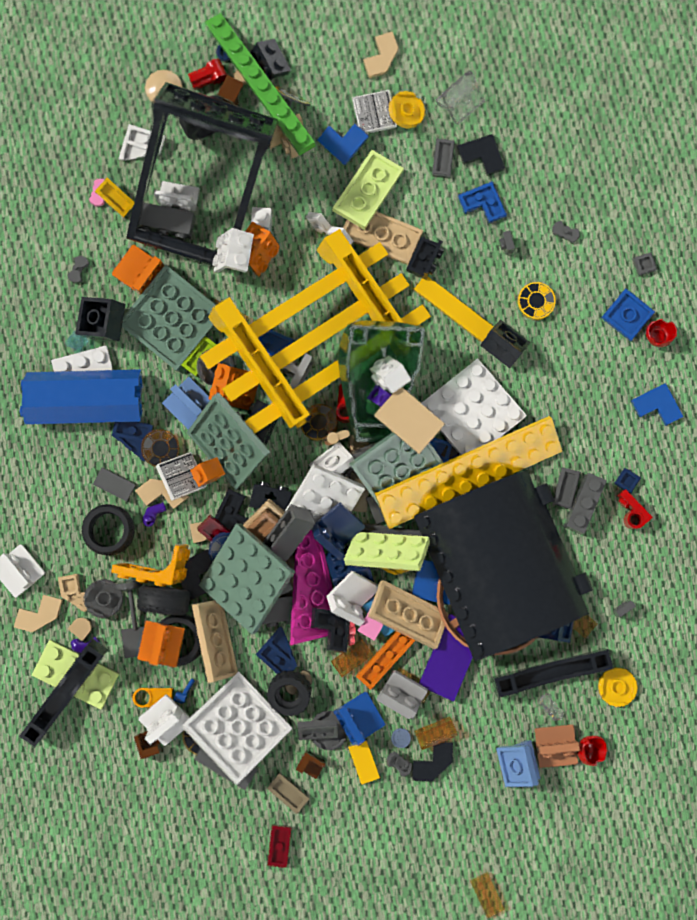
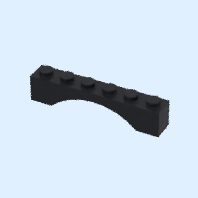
M93 638L90 640L19 735L20 738L34 748L37 746L108 651L106 647Z
M603 648L492 676L496 696L500 698L548 683L614 668L609 649Z

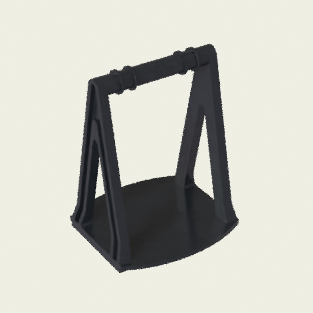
M165 82L152 104L153 124L126 239L144 244L145 247L148 245L154 247L155 250L161 249L199 261V264H209L212 267L213 258L217 255V249L211 250L206 248L205 245L202 247L164 235L161 231L157 233L151 231V228L148 230L138 227L169 114L216 132L258 143L233 227L238 230L242 228L261 160L271 145L278 119Z

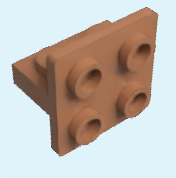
M572 724L534 729L538 765L540 768L578 764L577 751H580L579 742L575 740L574 726Z

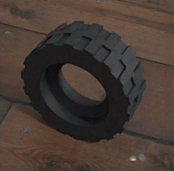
M285 670L276 674L272 678L267 691V700L270 703V707L275 712L281 713L284 716L299 715L300 712H303L308 707L312 694L310 682L304 675L293 670ZM285 685H292L297 688L299 697L295 701H286L281 697L280 689Z

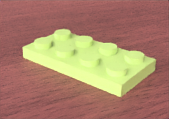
M371 150L334 205L332 211L365 230L403 173L404 168Z
M359 532L352 538L344 562L345 565L420 571L430 540L426 536Z
M49 640L32 676L56 687L80 654ZM98 663L74 697L96 708L103 709L119 673Z

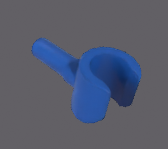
M191 678L183 693L176 692L175 702L182 704L186 701L187 694L195 680Z

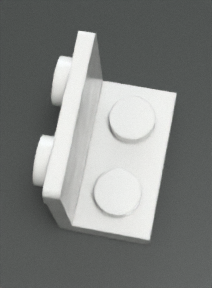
M162 181L161 190H154V196L161 206L179 208V210L190 212V210L196 211L200 189L199 187Z
M354 571L350 572L327 595L331 612L361 626L365 622L361 607L376 593L379 585Z

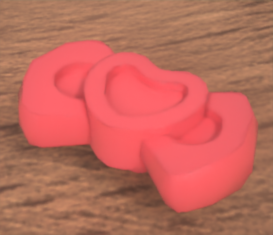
M352 622L349 624V646L355 645L356 627Z

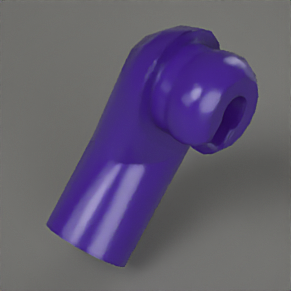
M164 502L146 509L143 516L145 526H153L157 514L167 511Z
M95 636L93 639H95L101 644L99 639ZM78 638L71 641V649L74 652L81 653L90 641L85 643L81 642Z

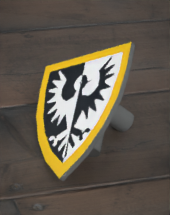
M277 86L275 87L279 94L286 98L285 102L289 107L293 101L306 106L311 105Z

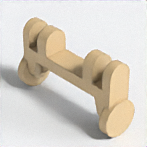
M348 430L337 433L331 432L324 437V443L326 445H333L339 440L349 437L350 433Z

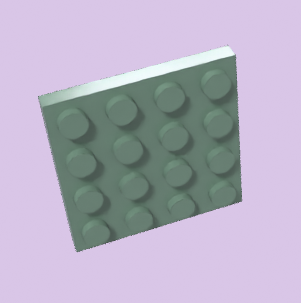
M165 265L124 315L122 327L174 370L178 371L184 360L214 327L208 316L216 305Z
M219 392L211 398L186 432L209 460L218 457L225 472L224 477L235 490L248 479L270 453L265 444L258 439L253 430L246 425L240 415L234 411Z
M392 432L349 464L378 504L375 496L376 492L440 465L443 461L431 443L418 454Z
M238 523L228 536L199 586L250 634H256L295 571L247 528Z

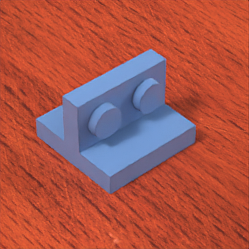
M190 377L179 387L175 384L170 389L172 393L162 402L188 430L210 401L208 400L209 396Z
M526 740L513 746L496 748L505 787H533L538 785L540 774L531 740Z

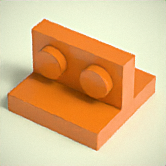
M146 620L137 660L147 661L152 665L161 664L176 668L185 628Z

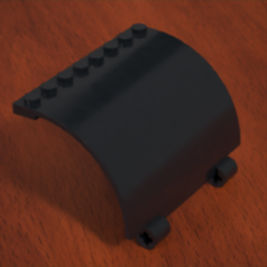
M528 470L467 492L414 516L421 535L429 537V554L474 662L540 637L589 614L581 595L593 591L592 585L586 572L576 575L546 506V504L555 501L548 484L545 483L535 487Z

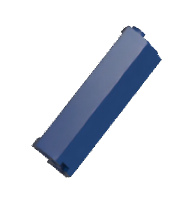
M141 369L26 372L24 379L21 380L22 406H20V416L24 418L25 425L139 422L143 413Z

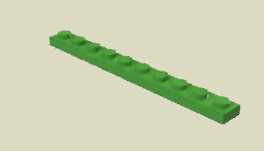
M219 13L205 21L208 30L271 117L278 119V127L300 156L316 146L315 141L223 15Z

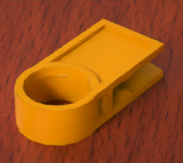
M139 688L133 694V702L136 706L143 708L153 706L164 695H168L173 700V688ZM140 690H145L150 695V700L145 705L139 704L136 700V694Z

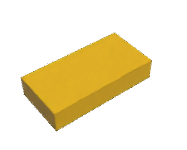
M108 177L94 191L122 217L134 206V201Z
M367 740L360 745L348 746L361 784L379 779L380 776Z

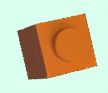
M218 457L199 463L190 470L198 487L214 482L225 475Z

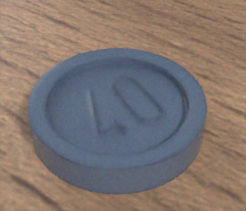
M398 728L392 733L391 740L397 748H405L409 745L411 736L406 729Z

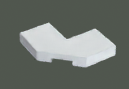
M309 212L306 219L320 234L325 232L330 235L340 229L350 245L353 243V239L344 228L332 227L322 213Z

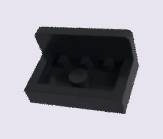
M275 39L257 42L251 50L250 54L270 81L275 77L288 75L291 72Z
M421 237L406 271L427 280L429 274L433 275L437 267L435 264L436 259H441L443 255V241L439 240L436 243Z

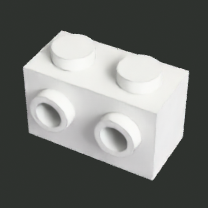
M390 356L376 361L374 366L370 368L373 374L371 378L374 383L391 393H394L411 381L403 365Z

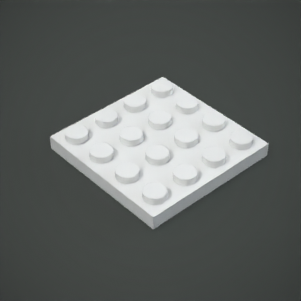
M478 358L421 403L445 423L440 432L459 455L504 436L527 417Z
M240 672L233 676L182 725V728L236 785L292 729Z

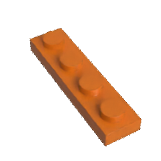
M396 631L357 673L356 677L371 690L416 640Z

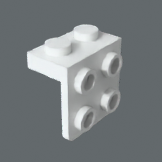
M231 228L219 236L216 241L217 255L213 258L214 272H220L226 268L244 273L247 272L254 234Z

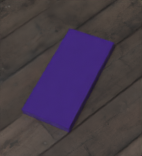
M451 614L448 615L450 622L456 618ZM446 626L444 627L437 649H433L418 684L454 702L473 657L469 648L456 640L447 630ZM457 626L455 629L464 637L460 626Z

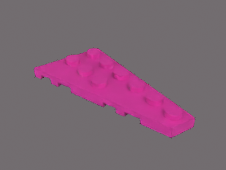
M312 529L295 549L290 645L328 636V631L311 628L312 608L331 610L327 595L333 590L323 546L314 539Z

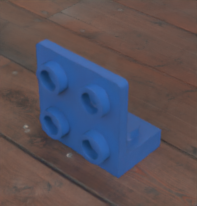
M363 692L333 711L352 746L360 745L365 741L366 737L385 726L382 717L367 692Z

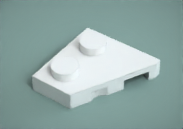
M129 124L119 160L126 161L144 158L151 131ZM163 135V139H162V143H161V146H160V150H159L158 155L161 154V151H162V148H163V145H164V141H165V138H166V136H164V135Z

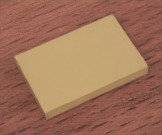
M402 387L396 390L374 415L418 454L423 451L445 425L444 422Z

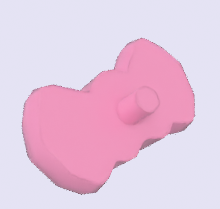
M96 179L94 181L93 192L89 201L96 207L105 204V201L94 192L104 179Z

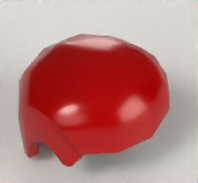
M663 319L651 322L646 328V338L655 347L669 346L677 336V328L672 321L665 322Z
M586 736L580 741V751L577 752L583 764L597 766L596 763L603 762L606 759L607 744L602 737Z

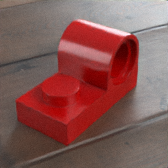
M626 489L617 495L620 505L625 509H630L623 520L627 528L632 530L641 528L653 518ZM632 515L637 516L639 520L637 525L631 523Z

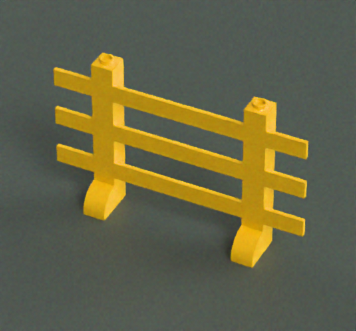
M340 229L323 239L316 251L324 261L334 264L337 269L249 325L230 297L213 307L208 318L228 338L199 357L209 370L235 352L240 354L250 371L222 388V391L229 401L232 402L256 385H261L272 401V404L244 421L253 430L254 434L281 416L290 429L294 426L297 428L307 423L306 418L310 415L302 404L303 401L389 345L397 357L402 354L407 356L414 351L413 347L417 344V341L410 331L431 316L423 304L402 318L395 311L389 299L410 286L402 273L382 286H378L367 268L388 255L381 242L357 255ZM346 282L359 301L270 357L258 339L260 336ZM364 315H369L380 333L296 388H291L281 373V369Z

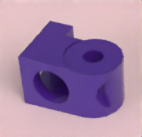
M375 385L367 399L382 407L392 394L383 390L379 385Z

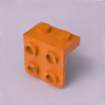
M218 363L208 400H211L219 392L228 401L230 406L249 410L251 404L254 403L258 385L230 402L222 388L249 371Z

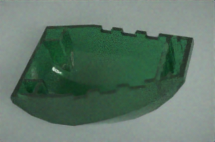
M359 320L348 324L345 328L339 345L338 365L346 409L356 442H380L392 433L389 428L374 416L381 407L367 399L376 385L371 378L373 374L370 368L374 366L376 361L387 356L395 359L403 365L411 378V381L402 386V388L410 393L415 384L416 373H419L421 367L425 334L424 327L400 322Z

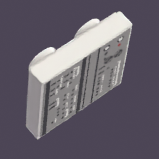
M389 90L352 97L358 126L368 134L397 128V124L392 120L389 113V103L391 101Z
M191 452L156 465L171 501L207 487V485L198 487L193 479L190 470L197 466Z

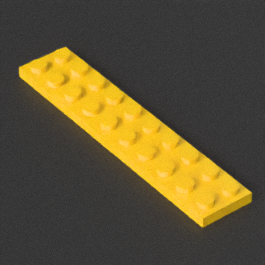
M550 416L376 492L375 496L387 527L391 529L439 504L503 479L563 452L553 420Z

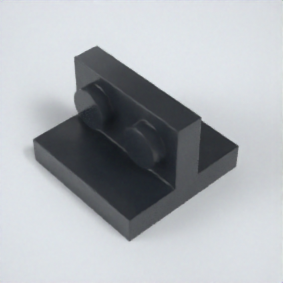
M500 319L487 334L480 346L508 368H511L531 342Z

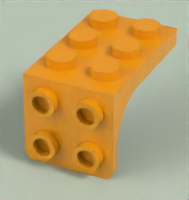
M175 545L172 561L165 570L129 563H119L112 565L111 573H116L117 577L124 579L135 577L136 581L143 583L155 581L154 585L162 587L181 583L187 573L185 564L190 557L189 545Z

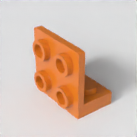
M252 221L245 231L254 234L249 267L255 275L260 276L268 268V263L272 257L277 255L280 246L270 231Z
M133 244L113 270L112 275L141 295L164 265L156 256L151 257Z

